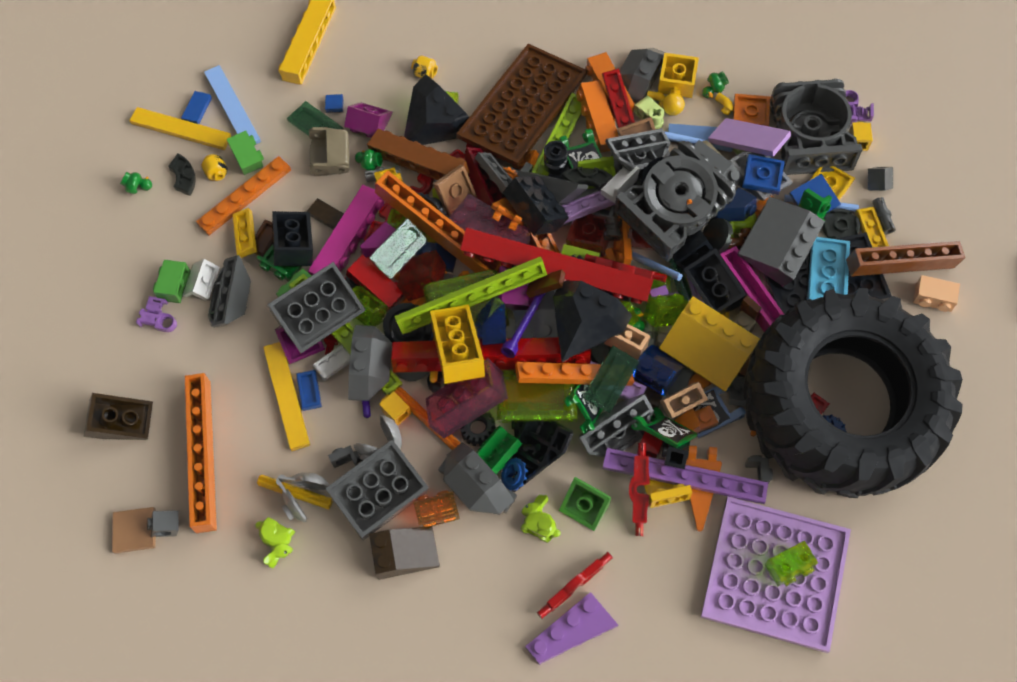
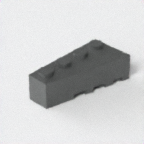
M555 309L536 310L521 338L558 337ZM513 310L516 327L519 326L527 310Z

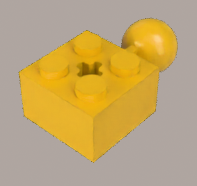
M664 53L658 92L667 95L662 101V108L666 114L670 116L680 114L685 105L682 97L692 98L699 57Z

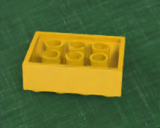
M692 296L659 349L726 392L755 349L760 338Z

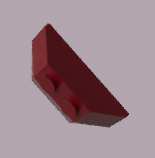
M467 147L464 160L467 162L470 171L468 176L477 195L474 201L476 204L491 207L493 203L505 196L499 191L498 186L490 180L489 175L479 166L475 159L478 152H485L481 148Z

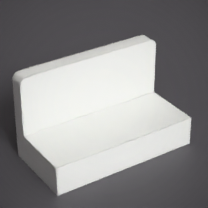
M636 166L630 172L623 167L601 189L600 194L615 203L616 196L620 192L624 193L637 182L640 168Z
M205 259L194 263L183 296L194 295L204 301L209 300L220 267Z

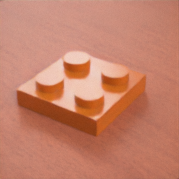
M735 94L734 120L769 127L770 96Z

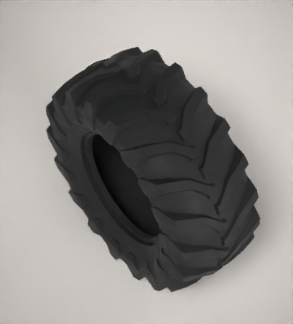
M858 288L855 294L848 295L838 294L832 289L825 291L824 297L815 300H802L796 303L795 307L789 309L784 315L781 314L767 328L751 355L745 375L743 394L744 399H746V420L749 429L756 431L761 453L766 458H775L786 478L791 481L799 478L819 494L825 495L827 491H831L848 498H858L859 496L869 494L875 496L893 491L915 480L922 473L926 472L949 446L953 437L952 433L962 415L963 404L957 400L963 380L961 372L950 367L951 346L946 339H936L930 332V319L923 313L912 316L902 309L900 298L891 296L886 301L874 298L868 294V288ZM827 354L849 355L868 364L880 376L885 384L890 400V414L882 433L869 436L850 434L830 424L819 413L811 399L808 388V371L813 359Z

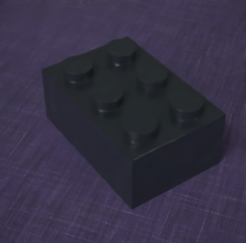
M538 175L515 177L502 192L517 214L522 217V221L533 236L555 233L569 218L565 213V209L559 205L554 194L548 190L544 181Z
M272 211L274 266L312 265L313 243L310 212Z

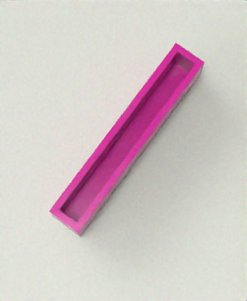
M365 185L361 186L309 268L308 273L310 275H314L332 262L335 263L340 272L347 266L349 257L352 253H355L360 239L365 237L367 228L375 220L378 210L384 205L383 199L375 194V189Z
M735 246L720 255L747 296L762 307L757 323L765 332L784 313L748 262L737 255L739 250Z

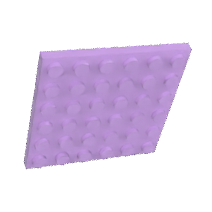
M727 497L701 618L829 653L851 529Z

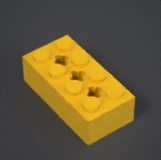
M469 305L430 311L432 331L444 383L485 377L484 359Z

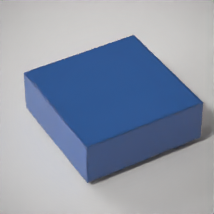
M343 94L326 95V113L343 112Z

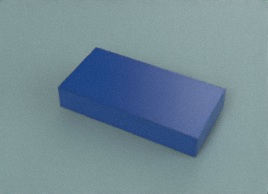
M194 91L181 119L200 124L212 99L211 95Z
M316 370L297 373L302 410L306 411L322 407Z

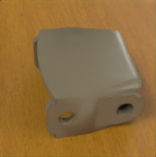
M312 127V129H309V138L312 139L310 145V174L314 176H327L349 172L348 131L327 127Z

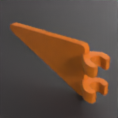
M506 197L492 204L491 208L495 210L492 216L494 220L499 222L501 215L511 219L508 228L513 231L517 229L518 224L524 225L522 217L517 214Z
M689 446L686 465L720 472L722 462L717 461V447H709L707 450V460L696 459L697 446ZM692 489L690 502L697 531L701 532L704 528L714 493Z

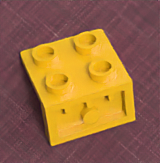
M650 480L649 485H644L645 492L649 495L650 508L690 500L692 495L690 485H673L655 480Z

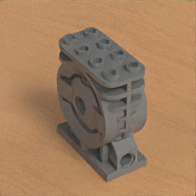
M835 78L832 80L778 83L773 88L770 98L772 114L774 115L773 119L776 122V128L791 132V137L782 146L780 152L782 161H785L783 172L786 175L815 173L819 167H823L820 172L834 171V169L830 168L831 166L842 171L854 170L861 155L862 146L857 144L856 137L849 133L852 112L846 99L843 80Z
M682 141L679 143L678 148L671 150L669 156H665L650 169L642 186L632 185L624 193L620 192L616 196L614 211L668 262L673 257V254L685 244L687 236L701 230L711 218H714L719 211H722L727 204L733 201L736 194V186L731 180H727L717 167H713L703 154H699L690 142ZM696 177H698V178L702 181V183H703V185H704V190H705V198H704V199H705V200H703V199L701 198V197H702V186H701L700 181H698V179H697ZM655 182H657V183L659 184V189H658L659 201H658V199H657V197H656V192H655L656 183H655ZM676 191H682L684 194L678 195ZM691 199L692 203L687 205V200Z

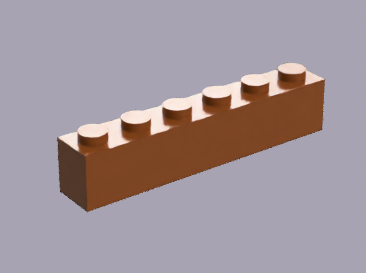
M377 129L367 143L369 149L381 153L383 160L435 180H439L460 164L465 166L468 174L470 173L467 162L464 159L453 157L446 152L442 153L430 146L426 147L417 141L407 140L405 137L394 135L387 130Z
M960 241L857 248L848 256L846 262L851 276L952 269L966 257Z

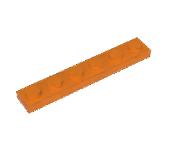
M278 156L196 221L198 226L210 236L230 220L234 213L241 211L289 173L291 167Z
M516 362L515 365L518 383L632 386L634 383L631 365Z

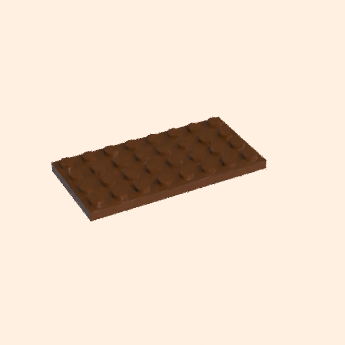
M527 44L457 132V139L476 148H481L484 152L491 153L493 156L518 168L566 104L571 93H574L586 77L587 70L531 44Z

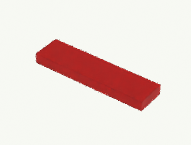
M619 68L602 73L617 128L634 123L635 120Z

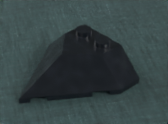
M425 74L413 86L404 137L413 142L417 141L421 145L457 139V132L468 120L469 116L439 84Z
M583 281L563 282L562 288L557 289L553 295L561 363L625 331L632 315L618 298Z
M519 404L511 422V429L514 430V437L522 445L517 453L512 456V459H521L522 462L526 463L525 468L528 472L525 474L527 479L523 481V484L525 485L565 454L574 432L554 419Z

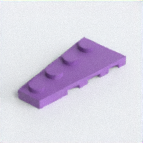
M590 592L527 644L525 648L540 665L573 647H577L592 638L602 635L604 632L618 627V624Z

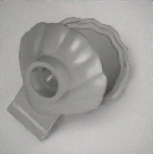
M380 415V425L387 440H393L400 449L402 446V436L399 427L391 418ZM361 443L354 445L355 450L361 455L359 459L361 461L379 449Z
M298 473L291 478L279 475L276 479V484L282 489L285 502L282 509L290 520L296 518L302 522H306L307 517L290 491L285 489L282 482L297 484L315 490H326L325 488L329 486L323 477L315 473Z

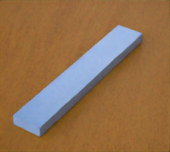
M220 65L205 71L204 73L236 133L239 134L247 131L249 136L253 135L256 144L260 143L261 140Z

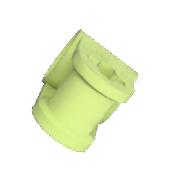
M650 96L644 97L634 105V113L642 120L652 117L655 129H660L663 126L664 109L654 102Z

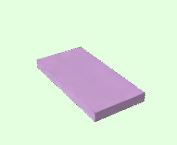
M726 118L708 139L712 144L774 157L791 137V132Z

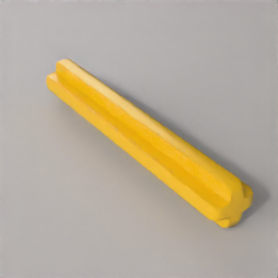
M265 475L258 477V486L282 494V489L276 484V479ZM282 482L285 489H288L294 498L325 509L331 508L332 498Z

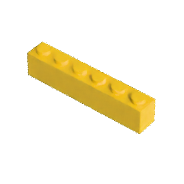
M309 0L308 8L303 12L302 21L298 24L296 34L291 39V45L285 52L283 62L279 65L278 71L282 81L302 85L335 11L334 0Z

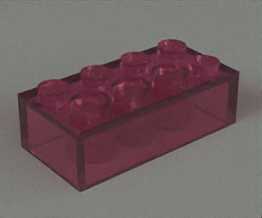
M471 194L465 197L449 217L451 221L464 231L467 227L524 244L530 242V230L518 224L517 229L513 231L508 228L511 219L504 215H501L499 222L494 220L492 216L495 210Z
M489 358L484 360L485 377L449 383L425 399L429 427L442 438L453 434L458 429L508 399L503 372Z

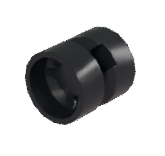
M551 141L544 148V168L549 174L558 175L563 173L567 167V147L560 141Z

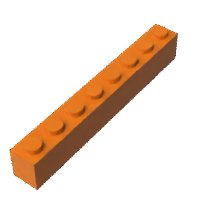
M387 171L376 182L375 194L482 279L499 274L500 261L494 260L493 263L483 261L482 256L475 255L474 258L463 255L464 251H461L460 248L465 231L391 172Z
M205 373L186 375L190 528L197 534L217 531L211 382Z

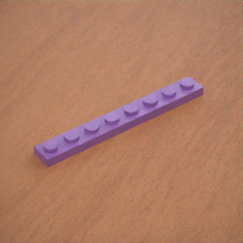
M607 448L603 469L634 476V456L638 455ZM649 457L650 480L673 485H690L692 489L765 504L768 482L686 465L685 469L664 465L665 460Z

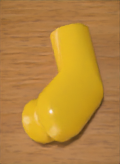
M648 91L647 96H650L654 101H659L658 105L662 107V101L665 96L659 92Z
M719 92L715 100L724 106L721 112L728 116L734 109L732 101Z

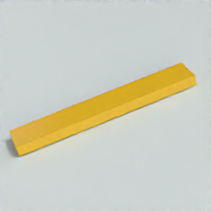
M139 107L135 109L129 120L133 125L224 151L228 145L227 138L232 137L231 133Z
M277 342L264 346L290 450L295 451L311 446L287 357L281 343Z

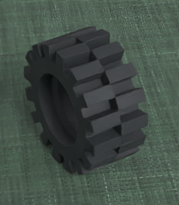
M476 408V411L470 409V413L465 412L464 417H461L460 431L462 438L468 444L472 443V446L476 447V444H479V447L482 446V443L496 429L495 419L490 412H486V409L480 411V408ZM475 421H481L486 427L482 433L476 434L470 430L471 424Z

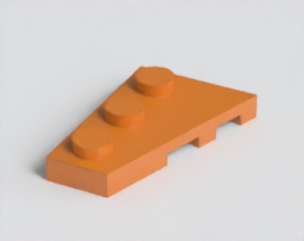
M618 215L615 226L611 228V237H614L613 248L617 251L616 262L630 265L632 261L631 238H628L630 226Z

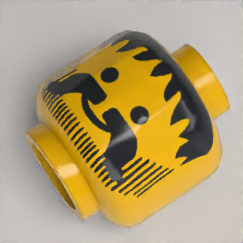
M420 55L417 59L413 60L411 65L413 74L416 77L422 78L426 74L430 78H434L437 74L438 66L435 60Z
M207 155L201 164L204 174L212 181L222 180L228 172L227 165L219 155Z

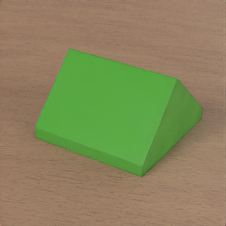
M574 477L559 511L595 531L610 506L611 497Z

